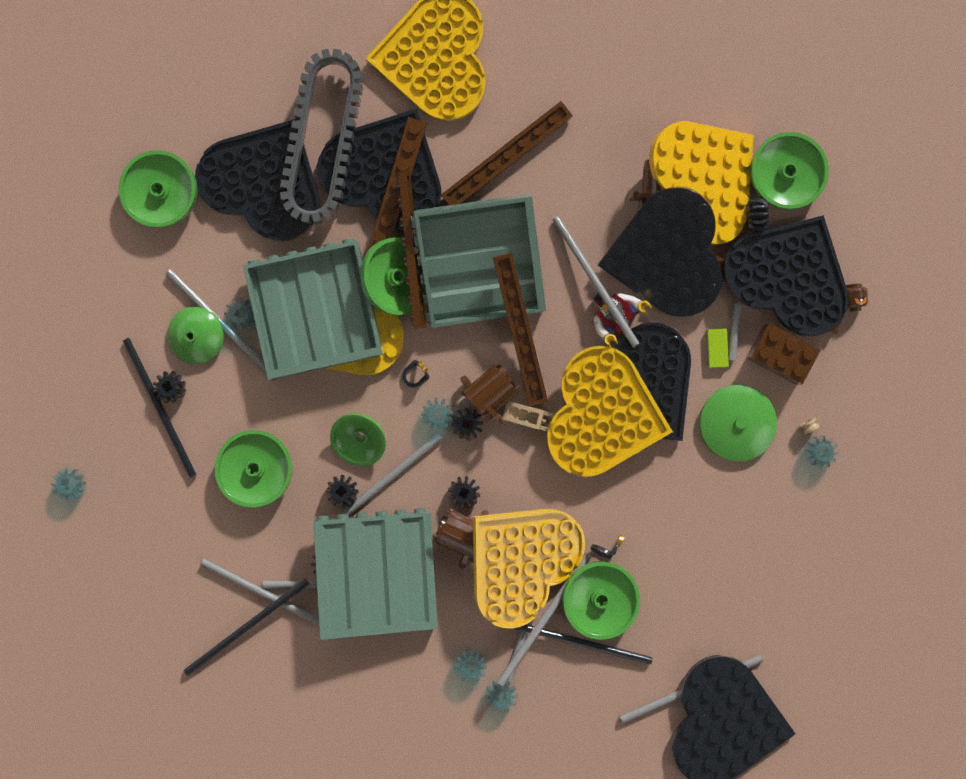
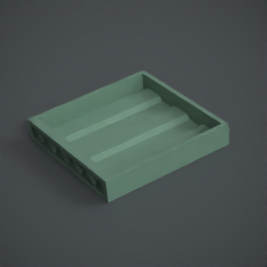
M531 194L414 210L411 222L412 228L417 230L414 241L415 247L420 249V255H417L418 266L423 268V274H420L421 285L426 287L423 298L424 304L429 306V311H426L427 323L431 322L432 328L507 317L492 257L510 252L513 255L526 313L532 314L546 311Z
M353 238L345 239L342 241V244L327 243L323 245L324 248L316 249V247H309L304 249L305 252L297 253V251L287 252L286 256L283 257L273 255L267 257L265 261L260 262L259 259L248 261L247 265H243L268 380L384 355L374 308L367 299L361 284L360 276L363 258L357 240L354 241Z
M416 508L414 512L406 513V510H395V514H387V511L375 512L376 515L368 516L367 512L356 513V517H348V514H338L337 518L329 519L328 515L317 516V520H313L320 640L438 629L431 512L425 511V508Z

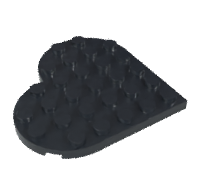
M417 108L356 127V131L349 130L353 131L355 135L354 142L346 141L351 143L352 152L351 154L344 153L350 157L349 166L342 165L347 168L348 173L347 178L339 177L344 179L346 184L345 189L337 188L344 195L342 201L335 200L336 202L349 207L368 206L373 217L376 220L378 219L408 117L421 121ZM340 133L332 137L325 144L317 163L320 184L328 195ZM425 133L411 176L414 210L440 207L442 198L440 180ZM401 209L395 231L404 232V228L400 224V217L403 216Z
M293 120L223 139L212 144L204 151L195 171L197 190L206 204L225 215H245L249 225L258 234L273 241L283 242L297 239L309 231L314 224L313 218L311 225L304 224L301 219L300 221L294 219L284 208L283 204L285 203L281 200L280 192H287L280 187L281 180L289 181V179L282 175L283 168L291 169V167H287L285 164L286 156L293 157V155H289L287 152L288 144L295 145L289 140L290 132L298 133L294 132L291 128ZM303 143L294 199L301 209L315 211L320 209V199Z
M682 186L663 188L653 193L642 204L598 262L597 266L666 314L687 317L706 310L716 300L722 285L720 264L716 256L708 249L713 241L716 230L715 215L710 203L697 191Z
M824 215L749 234L738 240L726 254L723 263V278L731 295L743 305L753 309L764 310L772 308L778 321L795 334L809 337L825 334L841 322L847 311V287Z
M649 322L637 325L631 330L640 344L632 347L624 334L618 342L616 349L624 353L632 361L673 431L662 439L683 441L691 369L690 349L679 332L666 324Z
M713 655L701 659L694 664L683 680L681 700L688 716L680 722L675 730L672 753L676 765L687 779H735L796 733L744 663L734 657Z

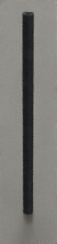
M130 338L123 340L189 477L197 475L161 401L157 399L158 394L153 392L155 388Z
M303 579L186 667L184 673L189 676L309 585L307 579Z
M526 624L513 629L531 633L535 626ZM542 629L539 633V636L649 665L652 663V657L547 629Z

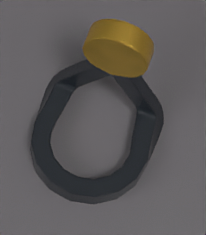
M414 360L403 370L402 380L409 387H418L429 379L428 368L422 361ZM418 365L425 375L417 383L408 382L406 379L407 371Z
M620 534L612 551L592 544L590 549L594 553L610 559L616 554L625 536Z

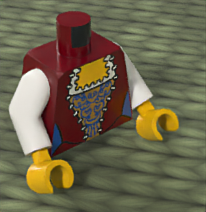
M598 293L592 299L600 307L594 313L596 333L605 341L607 347H611L609 344L611 341H615L618 344L615 336L622 329ZM614 293L611 296L612 301L627 324L640 311L642 314L647 315L648 313L644 310L645 307L652 308L648 301H641L634 296L622 293L617 295Z

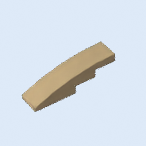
M509 401L506 403L503 420L548 432L549 424L555 413Z

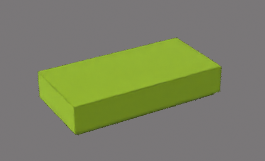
M727 329L707 330L708 368L729 367Z

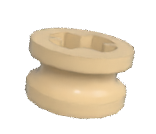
M815 417L799 425L800 428L804 429V434H808L820 426L815 423Z

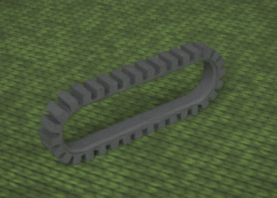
M329 49L321 50L323 58H320L315 53L311 56L314 64L307 61L304 66L306 73H301L300 79L303 85H299L298 89L301 97H297L296 105L300 109L295 108L294 110L295 119L300 121L293 120L291 126L293 131L298 133L290 132L289 140L295 145L288 144L287 152L289 155H293V157L286 156L285 164L287 167H291V169L283 168L282 174L289 181L281 180L280 187L287 191L280 192L286 211L297 221L301 219L304 224L311 225L312 218L316 225L323 223L321 216H324L327 221L330 220L333 215L329 210L331 209L337 213L340 205L335 200L342 201L344 194L341 190H337V188L345 189L346 182L339 177L347 178L348 170L342 165L349 166L350 157L344 153L351 154L352 152L351 143L346 141L354 142L355 135L353 131L349 130L356 131L357 123L355 119H358L359 115L357 107H360L361 104L359 95L362 96L363 86L360 84L363 83V76L356 60L353 61L352 56L347 52L343 55L339 49H333L332 56ZM339 65L349 72L350 85L330 192L326 203L320 209L306 211L296 204L294 191L315 80L318 72L323 67Z

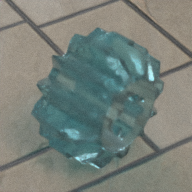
M242 297L239 298L238 302L233 299V306L226 305L230 309V312H224V315L230 316L226 319V322H232L231 327L234 329L237 326L239 330H243L244 326L247 329L251 328L249 322L255 324V320L252 319L254 314L252 312V305L250 306L251 301L247 299L244 302ZM240 310L245 311L242 314L243 318L238 317V315L240 314Z
M437 397L435 398V405H433L431 400H428L427 402L431 407L423 406V409L427 410L428 413L421 414L422 417H429L424 423L427 424L432 421L431 429L434 428L435 423H437L438 430H441L440 423H443L444 427L447 428L448 424L445 420L453 421L451 417H447L448 414H454V411H447L452 405L449 403L444 407L446 399H442L441 404H439ZM436 408H438V410L441 409L443 411V413H441V419H438V417H436L435 419L433 417V415L435 414L434 410Z
M822 435L819 439L813 437V443L807 442L810 448L804 449V452L809 453L805 457L806 460H811L810 464L812 466L817 464L818 468H822L824 465L830 467V461H836L833 455L839 454L833 450L838 445L831 444L832 439H826ZM820 448L824 449L822 450L824 451L823 455H819L821 453L818 452Z
M71 467L59 470V475L53 476L54 480H56V482L51 484L56 486L53 493H59L60 499L64 497L66 500H72L73 497L78 498L79 493L85 491L81 487L86 485L85 481H81L85 475H78L79 470L74 469L72 471Z
M469 649V655L462 651V657H456L459 663L454 664V668L458 669L456 675L463 674L461 681H464L467 677L468 683H472V678L474 677L478 682V675L484 676L485 672L483 669H487V665L483 663L485 657L478 658L480 656L479 651L472 655V649ZM467 663L469 665L474 663V669L472 667L471 670L467 669Z
M492 681L493 687L487 686L486 688L489 692L485 694V698L489 699L487 706L493 705V711L499 707L500 713H503L504 707L507 711H510V705H516L514 700L518 697L517 693H514L516 687H509L510 681H506L504 686L497 684L496 681ZM500 692L504 695L503 699H499Z

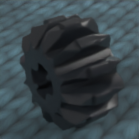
M765 199L749 200L746 221L749 231L760 232L766 230L769 221L768 202Z
M164 371L163 377L160 375L156 376L159 382H153V385L157 386V389H154L153 392L159 393L157 396L158 400L163 399L164 403H169L171 400L172 403H176L177 398H183L180 392H186L187 390L182 388L186 384V381H180L182 375L176 376L175 371H171L170 374ZM167 384L173 386V389L167 388Z
M465 408V415H463L461 410H458L457 412L461 417H452L458 421V423L451 424L452 427L458 426V429L454 430L453 433L456 434L461 431L460 439L463 438L464 433L467 434L466 439L470 440V433H472L474 438H477V434L474 431L482 432V429L478 428L477 425H483L484 422L476 421L481 417V414L474 417L475 409L472 410L471 415L468 414V408ZM464 419L472 420L471 429L463 428Z
M344 474L340 476V481L337 476L333 477L335 483L328 482L332 489H326V493H332V495L327 497V499L331 500L334 498V506L338 501H340L341 508L344 507L345 502L350 506L352 504L350 499L354 501L357 499L352 494L359 492L358 489H353L357 482L350 484L351 476L345 481ZM344 486V489H347V493L343 494V496L340 495L341 493H338V489Z
M465 476V482H462L461 477H458L459 484L452 481L451 484L455 489L448 488V492L454 493L448 498H456L453 502L454 506L461 502L460 509H463L464 503H466L468 508H471L470 500L474 504L477 503L473 496L480 497V493L474 492L480 489L479 485L472 487L475 483L474 479L470 484L467 483L468 476ZM465 487V490H469L467 497L459 495L461 488Z

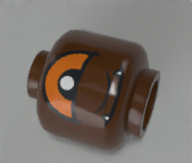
M862 283L847 284L846 293L849 310L851 312L862 311L861 307L868 304V289L862 286Z

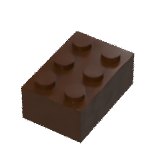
M768 323L763 325L746 358L796 385H802L821 350Z

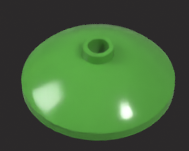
M189 307L179 311L172 318L168 326L167 338L172 352L180 360L190 364H202L212 360L220 352L224 342V330L218 317L211 311L202 307ZM190 332L193 334V339L189 338Z
M358 413L343 415L336 420L331 428V446L335 453L349 464L369 466L376 463L385 452L386 436L383 429L375 420L366 415Z

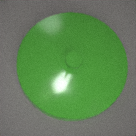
M796 132L780 133L766 140L755 152L750 167L751 182L759 197L765 199L769 205L782 210L799 209L812 203L823 192L829 176L828 160L819 144L810 137Z
M148 151L132 159L123 170L119 181V197L123 208L135 221L151 228H166L181 222L191 212L197 198V182L191 168L180 157L167 151Z
M398 237L379 241L368 250L362 262L360 276L363 291L370 303L379 311L395 316L412 313V306L408 302L410 286H407L406 275H409L408 267L404 263V256L407 255L406 248L403 247L402 238ZM420 266V274H423L422 266ZM422 285V295H423V293L426 292V287H425V285Z
M731 385L717 390L706 400L700 413L699 428L703 441L717 456L731 461H747L758 457L771 445L776 434L777 417L773 405L762 392L750 386Z
M248 430L231 437L220 449L215 462V477L220 490L230 501L243 507H263L275 502L285 493L293 475V462L286 445L276 436L259 430Z
M607 561L590 562L578 568L568 579L563 591V609L570 624L582 635L598 640L611 639L624 633L635 621L640 608V593L634 578L621 566Z

